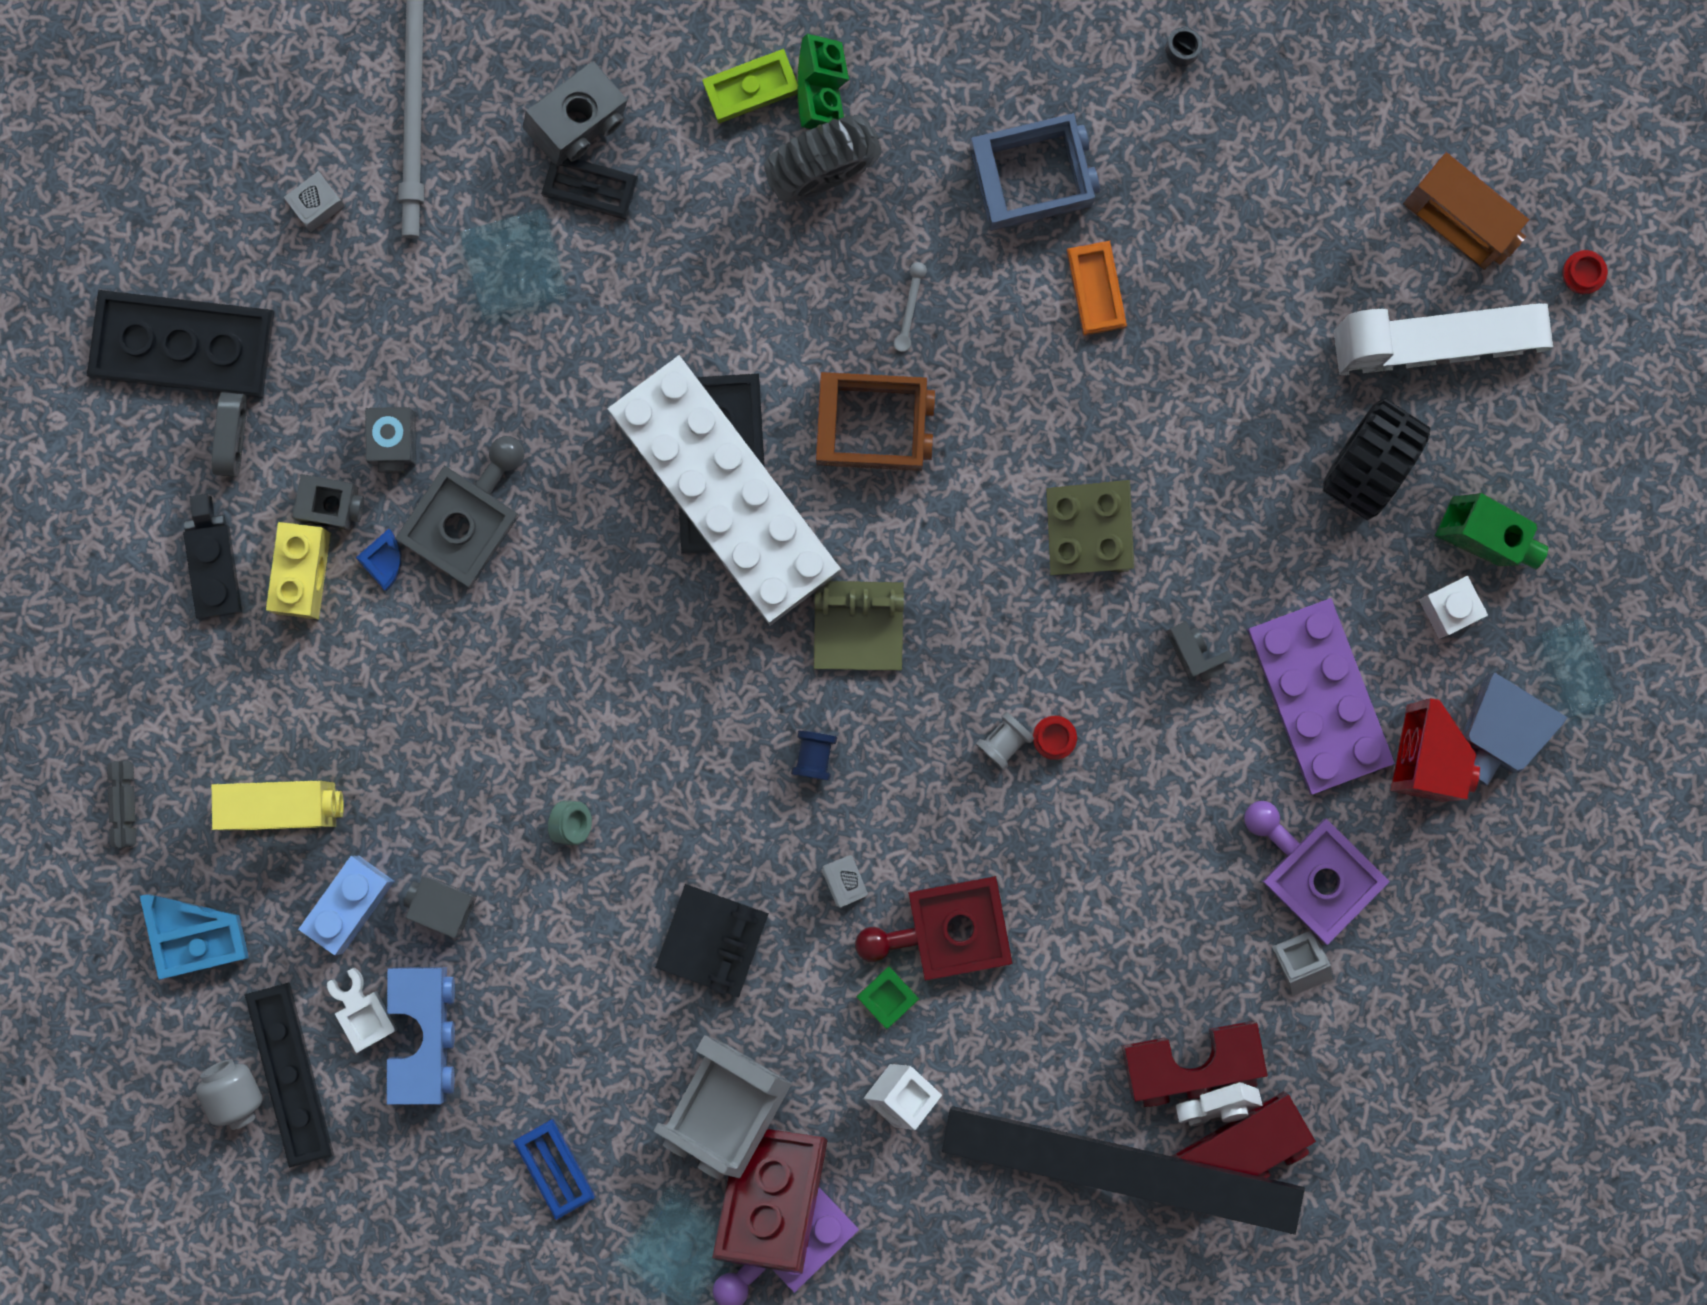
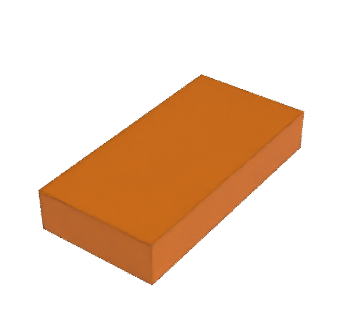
M1105 241L1068 248L1066 252L1083 336L1126 328L1127 323L1111 242Z

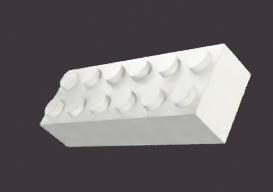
M680 355L607 408L612 418L769 626L841 573L839 565Z

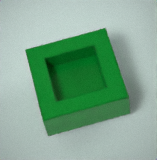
M890 966L856 996L886 1029L919 1000L918 996Z

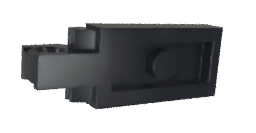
M208 493L189 496L192 520L184 521L185 532H183L196 619L200 620L242 613L230 526L226 524L225 515H214L212 496H209Z

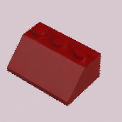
M1429 698L1407 704L1390 791L1440 802L1467 800L1469 792L1474 793L1476 791L1480 776V766L1474 765L1476 753L1440 700Z

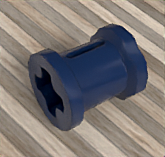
M798 730L797 737L801 740L797 766L792 767L791 774L830 781L831 774L827 772L831 745L836 744L837 737Z

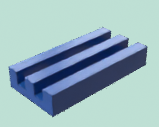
M554 1119L547 1121L513 1141L555 1220L596 1197ZM549 1132L582 1193L577 1198L542 1136ZM534 1140L568 1203L563 1206L559 1205L527 1143Z

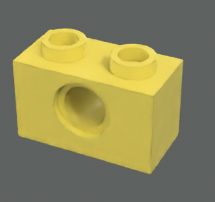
M278 522L266 611L278 615L319 620L331 532L322 527Z

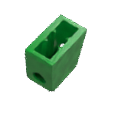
M1482 493L1453 496L1434 535L1499 567L1518 566L1520 563H1523L1536 570L1543 564L1549 549L1547 545L1533 539L1537 530L1536 523Z

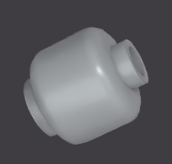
M228 1059L212 1065L201 1073L200 1077L202 1080L196 1087V1094L212 1125H229L231 1130L246 1126L255 1119L253 1112L261 1105L263 1097L247 1065L234 1064L232 1059Z

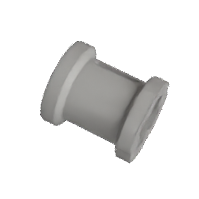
M1008 712L1001 716L1003 722L985 740L979 739L976 743L979 749L1003 771L1008 767L1007 761L1025 742L1030 744L1035 739Z

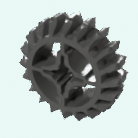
M860 115L845 116L839 120L833 119L829 123L820 124L816 128L792 138L787 144L781 145L777 151L771 153L764 163L767 181L772 192H775L780 201L791 203L802 201L865 172L866 168L874 165L875 161L882 154L878 140L879 137L874 126L871 127L867 117Z

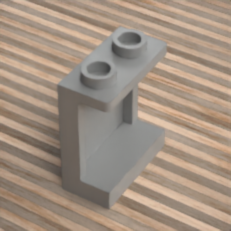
M704 1035L696 1049L698 1053L705 1056L668 1124L657 1123L653 1131L665 1138L662 1146L683 1158H686L689 1153L701 1160L698 1168L718 1180H721L724 1175L741 1178L792 1083L724 1042Z

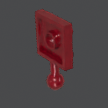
M996 876L908 892L915 928L886 933L878 927H867L857 935L855 940L857 954L867 962L881 961L888 955L890 950L918 945L925 981L1013 964ZM956 915H965L973 923L972 935L967 940L956 941L948 934V922Z

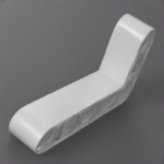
M1529 304L1389 321L1388 309H1370L1347 315L1334 330L1339 375L1342 376L1349 375V371L1362 369L1363 373L1393 370V366L1406 364V368L1436 365V361L1449 359L1450 363L1480 360L1479 356L1493 354V358L1523 355V351L1528 349H1536L1537 353L1553 349L1548 304Z

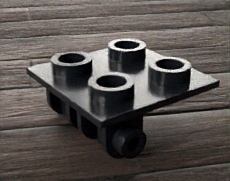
M685 884L655 968L702 984L711 990L723 994L727 993L739 998L769 913Z

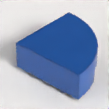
M390 529L386 530L356 557L385 591L393 585L399 574V565L401 567V549L399 553L400 546L398 545V540L395 539L396 537Z

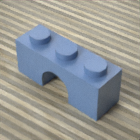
M447 967L388 968L387 1014H406L416 1019L423 1031V1041L421 1047L414 1055L393 1056L387 1059V1105L442 1104L446 1102V1094L454 1092V1067L446 1066L447 1048H454L455 1042L454 1022H447V1004H453L455 999L454 977H447Z

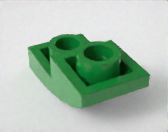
M808 33L802 38L797 83L801 127L812 130L820 124L823 125L833 119L839 120L844 117L839 88L849 81L843 45L840 41Z

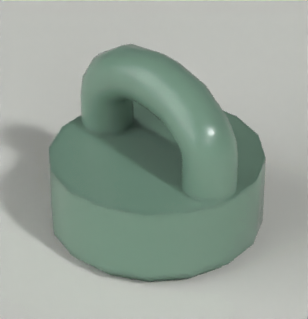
M563 800L558 802L551 810L548 820L550 839L555 843L565 845H579L583 843L589 836L592 827L590 810L579 801Z

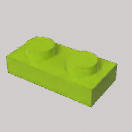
M784 49L702 79L718 124L798 94V84Z

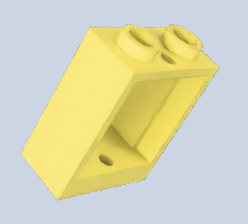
M295 781L211 784L212 830L336 827V818L343 817L342 791H335L334 782Z

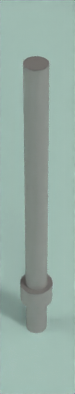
M406 0L403 182L398 184V203L402 204V237L410 239L419 238L420 204H424L425 185L420 183L424 0Z

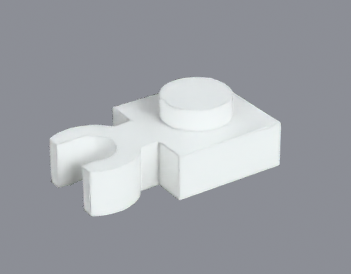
M352 968L347 971L352 979V987L349 991H342L335 979L327 982V988L332 997L343 1001L346 1008L335 1013L355 1052L358 1053L396 1032L398 1029L390 1014H387V1009L377 991L366 997L362 992L364 985L363 977L356 968Z
M1239 1082L1200 1095L1201 1099L1179 1103L1176 1105L1179 1123L1189 1121V1126L1192 1127L1204 1124L1216 1117L1221 1118L1223 1122L1239 1121L1249 1116V1110L1262 1107L1263 1105L1259 1089Z

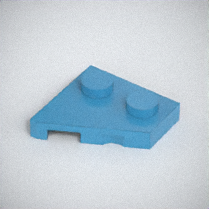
M151 894L140 896L158 980L249 958L239 915Z

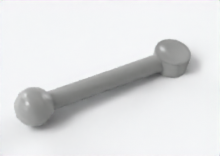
M921 262L913 263L910 267L912 281L900 335L894 340V347L899 352L908 351L911 347V340L908 336L920 281L927 273L926 266Z

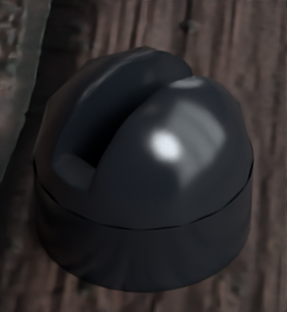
M1181 27L1175 29L1170 34L1165 45L1167 59L1179 67L1190 65L1198 58L1202 50V39L1191 28ZM1173 45L1176 46L1181 52L1187 55H1183L1182 53L1174 49Z

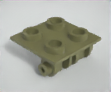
M1130 480L1046 488L1050 575L1101 571L1128 572L1129 569H1134Z
M829 581L815 592L814 669L902 671L904 582Z

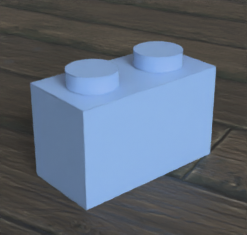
M350 856L298 930L333 955L343 954L395 881L362 857Z

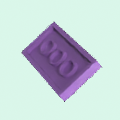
M1332 598L1247 629L1310 795L1395 764Z

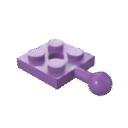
M1257 801L1247 808L1244 815L1247 829L1257 836H1268L1287 855L1262 882L1325 945H1328L1390 882L1327 819H1323L1299 843L1279 824L1280 814L1272 803ZM1324 868L1332 870L1337 876L1338 881L1336 889L1327 895L1319 893L1314 887V876L1319 870Z
M819 1187L803 1273L772 1270L795 1293L859 1229ZM744 1265L737 1273L721 1275L713 1286L715 1301L719 1305H743L748 1297V1286L767 1268Z

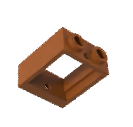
M1447 152L1444 153L1403 203L1483 270L1493 261L1501 265L1527 237L1521 230L1530 219Z
M821 372L816 452L817 466L922 471L923 460H932L933 434L924 433L925 416H934L935 390H927V377ZM838 390L915 394L912 456L835 452Z

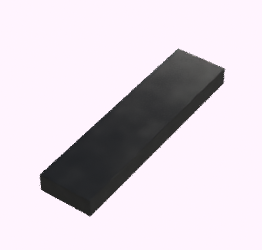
M290 982L244 994L289 1168L333 1156L334 1152Z

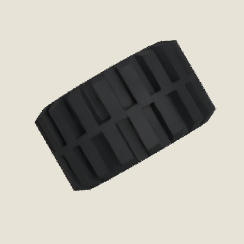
M1384 398L1378 401L1362 419L1332 464L1324 479L1322 491L1367 521L1372 519L1388 504L1417 462L1429 440L1430 427L1388 399Z

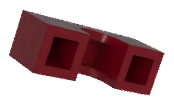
M1248 1021L1209 1029L1211 1039L1210 1056L1204 1064L1191 1069L1180 1067L1175 1062L1169 1039L1165 1037L1121 1045L1131 1098L1135 1102L1142 1100L1144 1107H1153L1170 1103L1169 1095L1186 1092L1188 1099L1200 1098L1202 1094L1213 1091L1214 1086L1233 1085L1239 1082L1252 1087L1258 1086L1257 1078L1268 1076L1258 1023Z

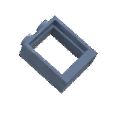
M1074 113L971 138L969 148L990 231L1092 207L1095 200L1094 194L1100 192L1095 167H1087L1084 151L1090 149L1084 124L1077 126ZM1063 136L1077 194L1007 211L993 153Z

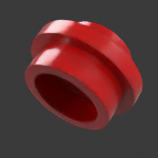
M1581 250L1572 254L1565 261L1562 270L1563 280L1567 287L1573 292L1582 295L1591 294L1599 290L1604 285L1608 275L1604 259L1596 252L1590 250Z
M1048 716L1042 719L1033 731L1035 749L1041 756L1050 760H1059L1067 757L1074 750L1077 743V732L1074 725L1062 716Z

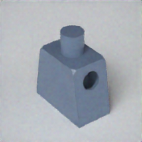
M1497 673L1486 675L1462 732L1472 749L1476 751L1474 765L1480 766L1478 782L1488 786L1499 766L1511 773L1521 772L1564 724L1568 717Z

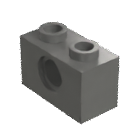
M592 61L527 109L523 129L557 167L568 158L571 162L579 159L590 148V141L601 133L606 137L616 131L624 122L622 116L624 115L627 99L598 65ZM580 112L588 120L582 123L574 122L567 114Z

